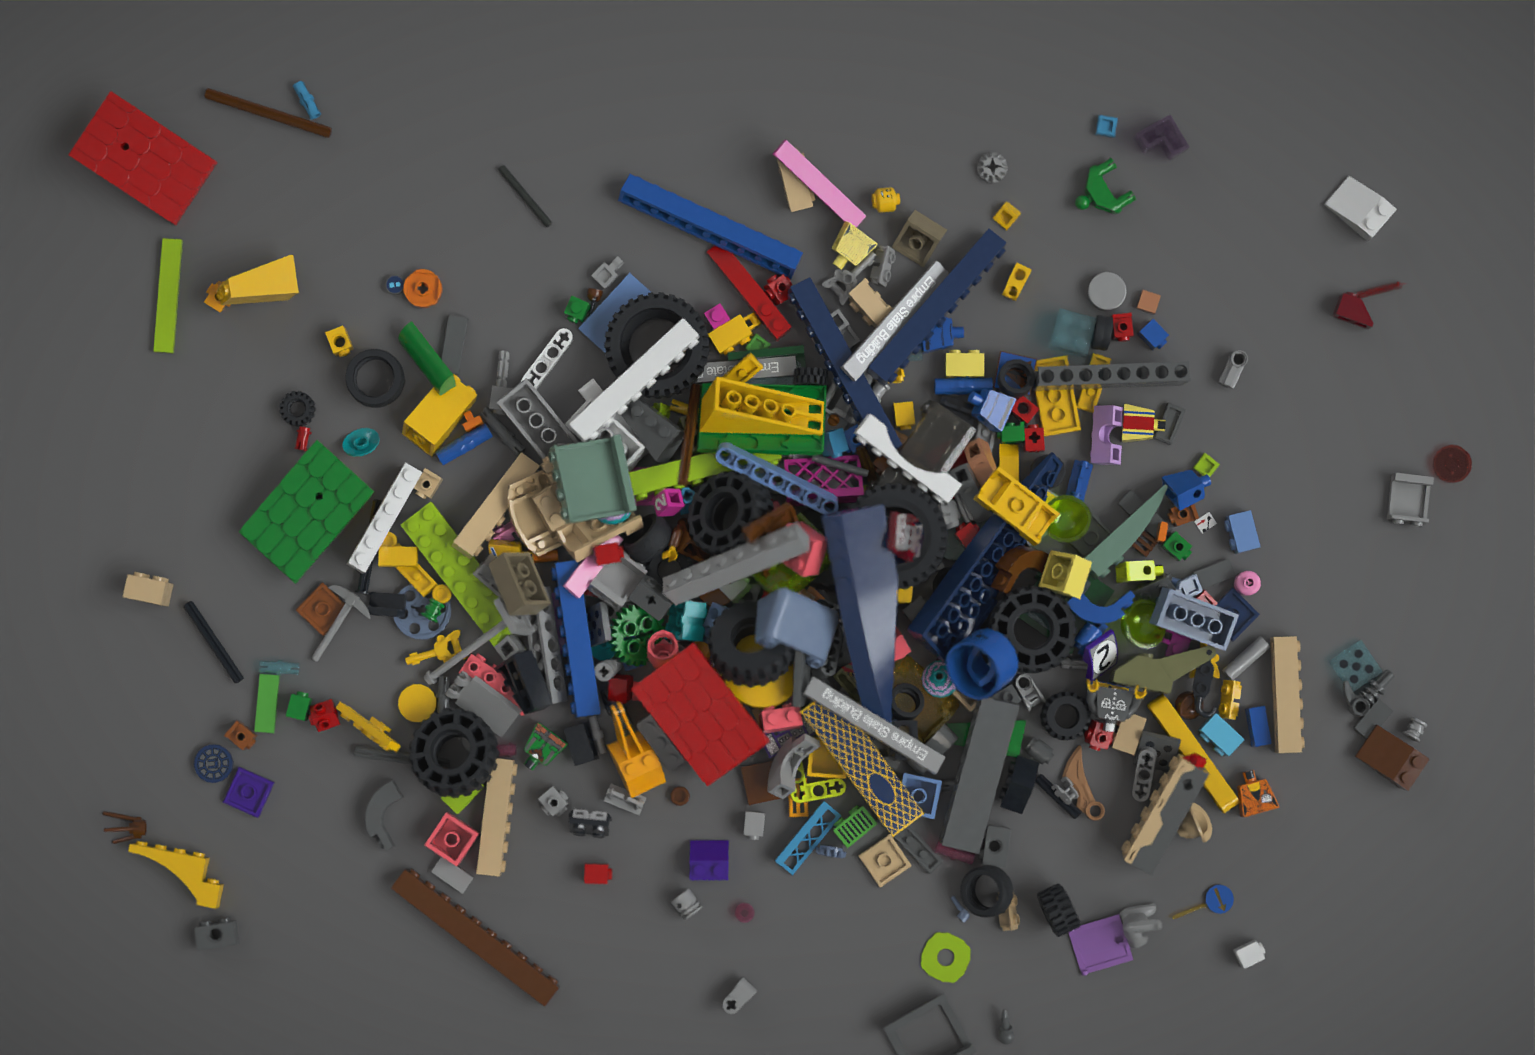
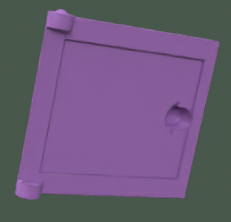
M1119 914L1080 925L1079 928L1069 932L1082 976L1133 960L1128 941L1124 936Z

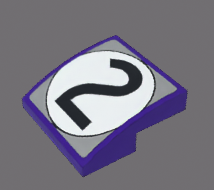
M1112 629L1085 647L1083 661L1088 664L1085 678L1089 679L1090 682L1117 664L1118 647L1115 633Z

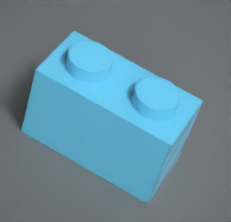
M1217 713L1209 717L1198 729L1201 733L1199 736L1206 743L1210 741L1215 746L1213 749L1220 756H1230L1245 740Z

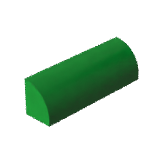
M412 321L409 322L401 330L398 341L441 396L456 386L454 375Z

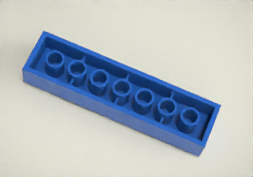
M573 560L555 563L554 568L551 569L552 581L556 580L557 587L553 588L554 598L559 600L556 612L557 618L562 621V625L559 626L560 638H564L565 644L562 646L563 657H567L568 663L564 667L566 676L570 677V683L567 684L568 694L572 695L573 702L570 703L571 714H575V718L598 715L601 712L584 595L582 594L577 599L563 587L579 565V562Z

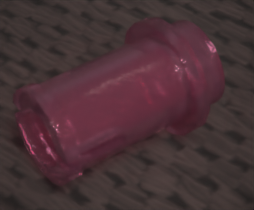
M510 742L509 745H497L499 757L509 756L512 758L516 756V744Z

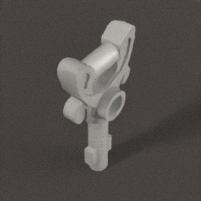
M871 251L851 272L837 269L834 273L835 277L822 283V286L828 289L831 288L839 296L840 304L842 306L845 305L849 299V293L857 286L856 276L867 265L870 267L875 262L874 259L877 255ZM837 281L845 284L847 289L845 292L836 284Z

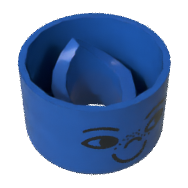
M979 629L950 649L946 658V669L951 682L962 694L972 699L982 700L992 696L1014 678L1018 669V659L1013 645L1004 635L992 629ZM981 651L990 658V666L985 663Z

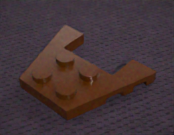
M787 502L742 529L746 541L752 544L762 534L766 536L785 528L786 524L799 521L793 506ZM771 567L759 571L760 575L766 579L770 575L768 571Z

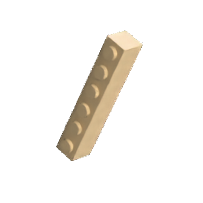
M521 452L454 540L452 547L470 560L473 556L477 557L483 550L481 546L485 540L489 542L495 534L493 529L496 525L500 527L506 519L504 515L509 511L508 485L538 472L540 465Z
M1297 636L1271 637L1275 753L1302 752L1305 741L1304 737H1301L1304 721L1303 717H1300V710L1303 709V700L1299 697V690H1302V680L1299 679L1298 671H1301V661L1298 660L1300 641L1297 640Z
M498 758L496 759L498 764L496 771L492 770L490 774L492 778L487 782L476 874L500 877L502 872L505 873L506 861H503L504 853L508 852L509 842L505 840L506 834H510L511 822H508V815H512L513 803H510V798L515 793V784L512 781L513 776L517 775L518 764H515V760Z

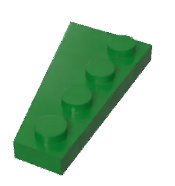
M1026 720L1015 721L1006 756L1017 757V755H1020ZM971 722L946 724L959 737L953 745L965 746Z

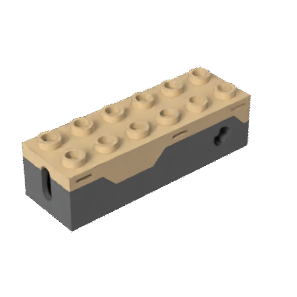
M1178 753L1177 757L1173 756L1168 765L1170 767L1168 773H1164L1159 781L1161 785L1158 791L1154 790L1149 799L1151 800L1150 805L1144 807L1140 814V817H1142L1139 824L1135 823L1131 830L1132 836L1130 840H1126L1121 848L1124 861L1152 876L1209 776L1205 768L1207 760L1197 753L1186 756ZM1189 779L1188 783L1183 784V780Z

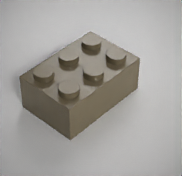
M530 552L502 553L488 564L509 616L536 615L551 604Z

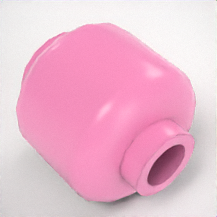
M1252 571L1241 572L1234 580L1235 590L1243 596L1255 594L1261 586L1259 576Z

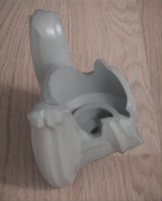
M1155 903L1128 907L1120 912L1124 936L1132 948H1139L1146 944L1148 938L1141 935L1143 932L1162 928L1161 921L1148 920L1147 918L1156 912Z

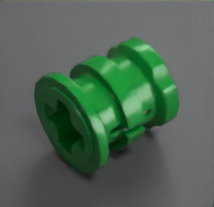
M430 598L429 605L425 606V612H421L420 615L432 622L438 623L436 618L441 615L440 611L444 609L445 605Z

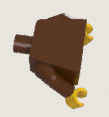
M681 518L673 529L669 543L670 549L662 553V559L669 557L668 562L677 559V552L696 561L703 562L709 559L710 554L702 551L694 543L693 537H691L689 532L690 525H688V519Z

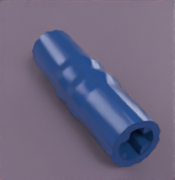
M934 378L935 395H970L973 391L980 394L982 390H993L992 378Z
M486 423L438 449L435 453L442 465H445L489 440L493 435Z

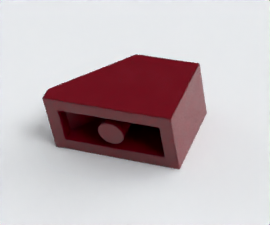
M1346 292L1339 296L1332 317L1365 329L1373 327L1374 323L1362 299L1357 298V294Z

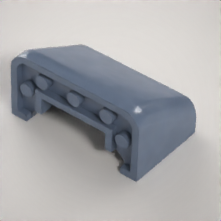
M777 589L758 601L755 642L766 648H772L779 643L787 645L807 654L806 664L817 669L825 664L839 623V613L789 589Z

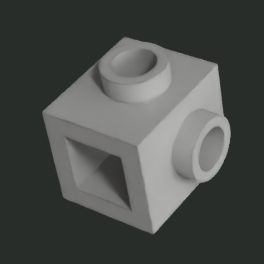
M552 786L538 798L543 804L541 806L542 810L548 816L550 814L552 816L556 814L561 816L568 810L566 806L569 804L567 801L569 797L562 789L558 791L555 786ZM553 799L558 801L557 806L552 804Z

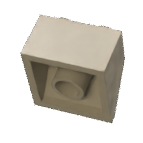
M914 210L892 248L924 268L947 229Z

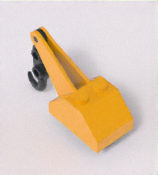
M602 690L601 697L608 715L613 717L617 737L616 741L606 746L629 797L633 798L665 783L666 779L655 751L639 730L633 732L620 702L608 700L605 691ZM620 716H622V719L630 733L626 736H624L621 721L619 719Z

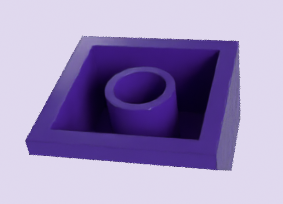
M690 840V880H729V840Z

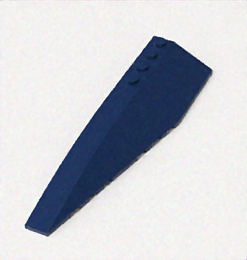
M1051 452L1021 484L1045 502L1048 497L1047 490L1053 486L1063 464ZM995 513L992 514L974 536L907 628L919 643L944 664H946V658L950 649L971 633L977 631L996 605V597L999 591L994 590L990 586L999 571L995 567L997 562L1007 551L1017 546H1024L1027 541L1019 535V531Z
M884 504L827 513L822 517L861 704L862 707L891 724L899 579L894 554L888 550L887 546L889 528ZM870 736L871 741L877 740L874 737Z

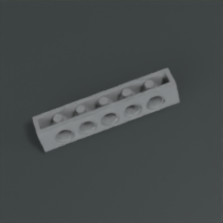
M548 586L544 588L551 604L536 615H527L535 629L533 634L527 636L529 649L532 650L537 660V665L544 677L551 700L555 704L568 701L551 589Z

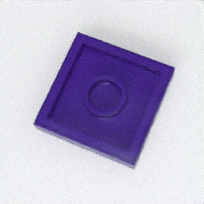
M238 767L223 803L259 818L275 782L242 767Z

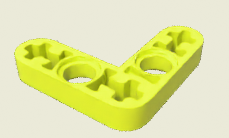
M801 762L797 770L801 772L802 776L800 780L795 781V784L804 783V786L800 785V790L805 792V795L802 796L801 800L798 797H794V794L797 793L796 789L791 793V798L796 803H805L838 797L844 794L846 784L839 778L806 784L803 763ZM835 782L843 786L839 793L836 790H830L831 795H827L826 783H829V787L835 786ZM820 785L823 787L824 793L822 796H815L813 794L815 786Z

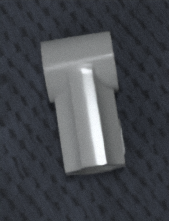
M1238 350L1229 355L1228 362L1218 383L1234 389L1248 361V356L1244 351ZM1236 354L1242 357L1240 365L1236 364L1233 360Z

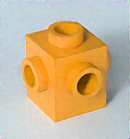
M218 281L216 284L212 283L206 291L209 295L204 303L218 312H222L226 306L230 307V305H221V301L217 298L218 286L224 281Z

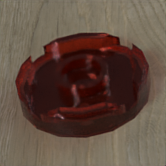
M1449 445L1442 447L1435 454L1433 469L1439 479L1447 483H1456L1468 476L1472 469V460L1470 454L1462 447Z

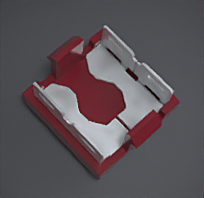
M891 512L889 538L887 539L888 550L907 562L913 561V557H919L920 555L918 539H921L922 525L915 526L916 524L913 522H918V519L911 514L906 516V514L900 515L898 512Z

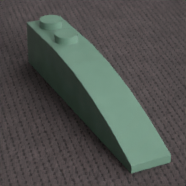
M1166 484L1084 558L1092 562L1089 574L1095 580L1099 576L1103 579L1110 572L1108 568L1112 564L1117 566L1124 559L1122 555L1139 538L1157 511L1168 488Z

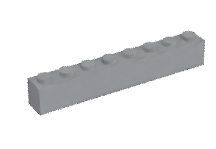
M797 523L755 540L752 544H744L664 577L663 594L675 605L703 595L810 551L809 535Z

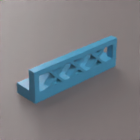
M823 801L775 859V862L793 875L842 815ZM827 809L836 815L831 822L823 823L822 815ZM821 825L822 834L819 837L811 838L810 830L812 827ZM823 825H828L826 829L823 830ZM809 840L808 851L798 853L799 843ZM811 840H816L811 846ZM796 855L797 864L791 869L784 862L789 856Z

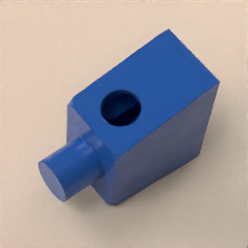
M1186 470L1163 476L1162 485L1166 484L1168 486L1165 495L1180 511L1204 499V487L1210 486L1211 480L1207 474L1198 477L1193 470Z

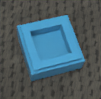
M1099 115L1095 135L1114 138L1118 118Z

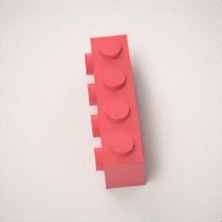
M479 653L476 656L471 654L459 671V674L461 671H464L472 679L476 675L518 706L513 698L514 692L510 686H505L503 683L504 677L494 669L497 665L493 664L490 666L486 663L487 659Z

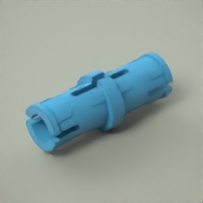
M303 81L295 83L292 87L300 99V105L304 106L310 119H316L321 115V112L314 102L313 95H310Z

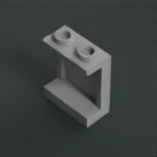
M1404 473L1391 474L1387 520H1392L1393 524L1403 525L1404 522H1411V526L1423 527V524L1429 523V519H1427L1430 486L1433 485L1434 477Z
M625 551L624 558H621V563L604 565L587 588L616 611L621 609L648 572L643 564L630 559V556Z

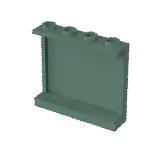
M621 434L613 435L610 438L563 446L554 445L549 449L548 458L550 463L553 464L552 477L554 482L557 483L556 496L558 501L561 502L560 514L562 520L565 521V525L628 514L637 510Z

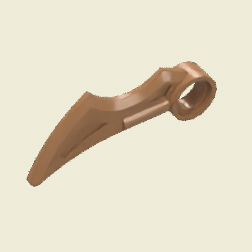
M1078 746L1070 756L1062 778L1068 777L1074 784L1073 787L1079 794L1076 806L1090 820H1100L1105 814V808L1100 802L1095 801L1083 769L1082 747ZM1093 805H1097L1101 810L1100 814L1096 817L1092 816L1089 811Z

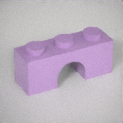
M1115 405L1094 406L1092 416L1093 431L1091 434L1092 450L1090 452L1091 463L1121 465L1122 446L1112 444L1109 436L1115 427H1123V407Z

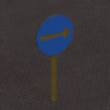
M1214 885L1206 893V903L1176 914L1172 918L1177 919L1206 906L1214 913H1226L1233 906V893L1224 885Z

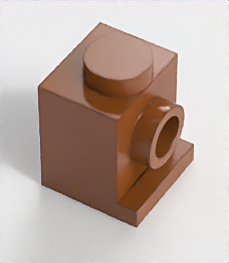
M1194 504L1180 510L1186 512L1185 518L1180 516V511L1177 507L1168 509L1169 513L1167 516L1170 524H1174V527L1199 519Z
M236 721L224 736L241 750H250L256 743L255 738L258 735L241 721ZM240 733H243L245 736L242 741L238 738Z

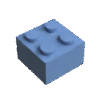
M902 773L901 783L923 811L922 817L934 819L942 781Z

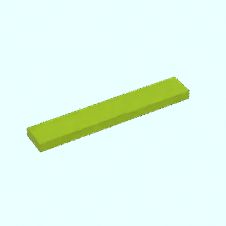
M162 238L153 351L156 353L174 354L182 239Z

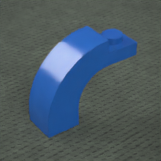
M1130 590L1107 607L1094 605L1083 593L1080 599L1072 597L1065 603L1069 604L1072 614L1077 618L1093 624H1105L1122 618L1125 613L1121 608L1126 609L1133 604L1132 599L1135 595Z

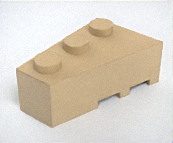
M777 159L789 210L794 212L813 207L812 201H815L814 193Z
M865 278L849 293V301L851 302L849 306L856 313L859 311L863 315L862 319L868 326L873 325L876 328L893 308L884 302L878 291L875 292L868 285L869 281Z

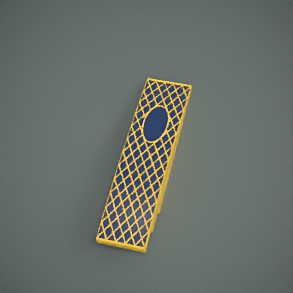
M815 701L801 711V714L892 837L924 814L864 731Z

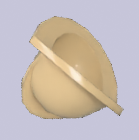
M1193 803L1177 832L1180 837L1191 839L1201 837L1203 843L1207 842L1212 835L1210 818L1201 806Z

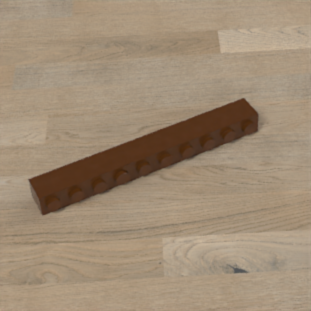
M412 868L411 870L405 869L391 887L392 890L544 1007L547 1005L560 987L558 985L559 981L552 975L546 976L542 973L544 970L536 963L533 965L527 961L528 957L520 951L516 953L511 949L513 946L505 939L501 941L496 937L497 933L489 927L485 929L481 926L482 922L477 917H470L465 913L467 910L459 904L455 906L450 902L451 898L444 892L440 894L434 890L436 886L428 880L426 882L419 878L421 875Z

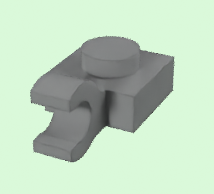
M617 256L609 266L604 262L591 276L606 290L618 277L615 271L624 262Z

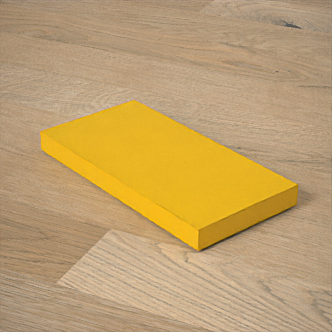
M1065 355L1037 360L1035 371H1038V367L1069 366L1068 357ZM1074 389L1034 391L1037 407L1039 408L1041 428L1044 427V437L1081 430Z

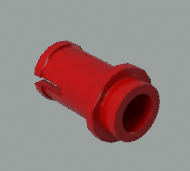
M299 426V429L296 430L298 435L294 449L307 451L309 434H312L310 432L311 428Z

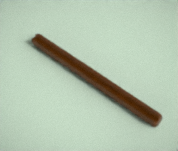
M207 88L204 94L206 99L329 138L332 133L331 127Z
M692 384L690 389L677 481L679 486L684 487L688 485L700 399L701 386L699 384Z

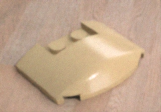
M540 470L508 485V508L513 526L525 546L534 552L536 556H541L562 546V543L558 540L556 530H550L542 513L531 497L552 485L544 470Z

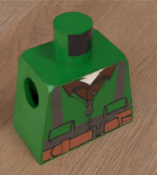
M538 722L524 748V751L530 754L524 765L532 771L539 762L547 766L568 746V743Z

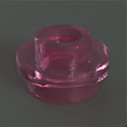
M742 903L737 906L735 916L740 922L747 923L753 919L754 909L750 904ZM744 909L749 912L746 917L741 915V911Z

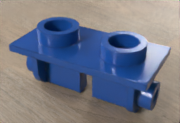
M1074 460L1065 497L1084 501L1093 464L1083 460Z

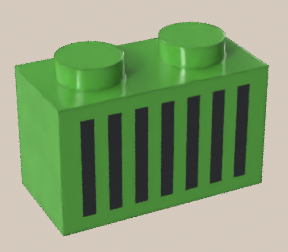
M856 805L848 812L850 815L845 820L841 817L833 824L835 828L832 830L847 848L877 825V822L863 805L860 807Z

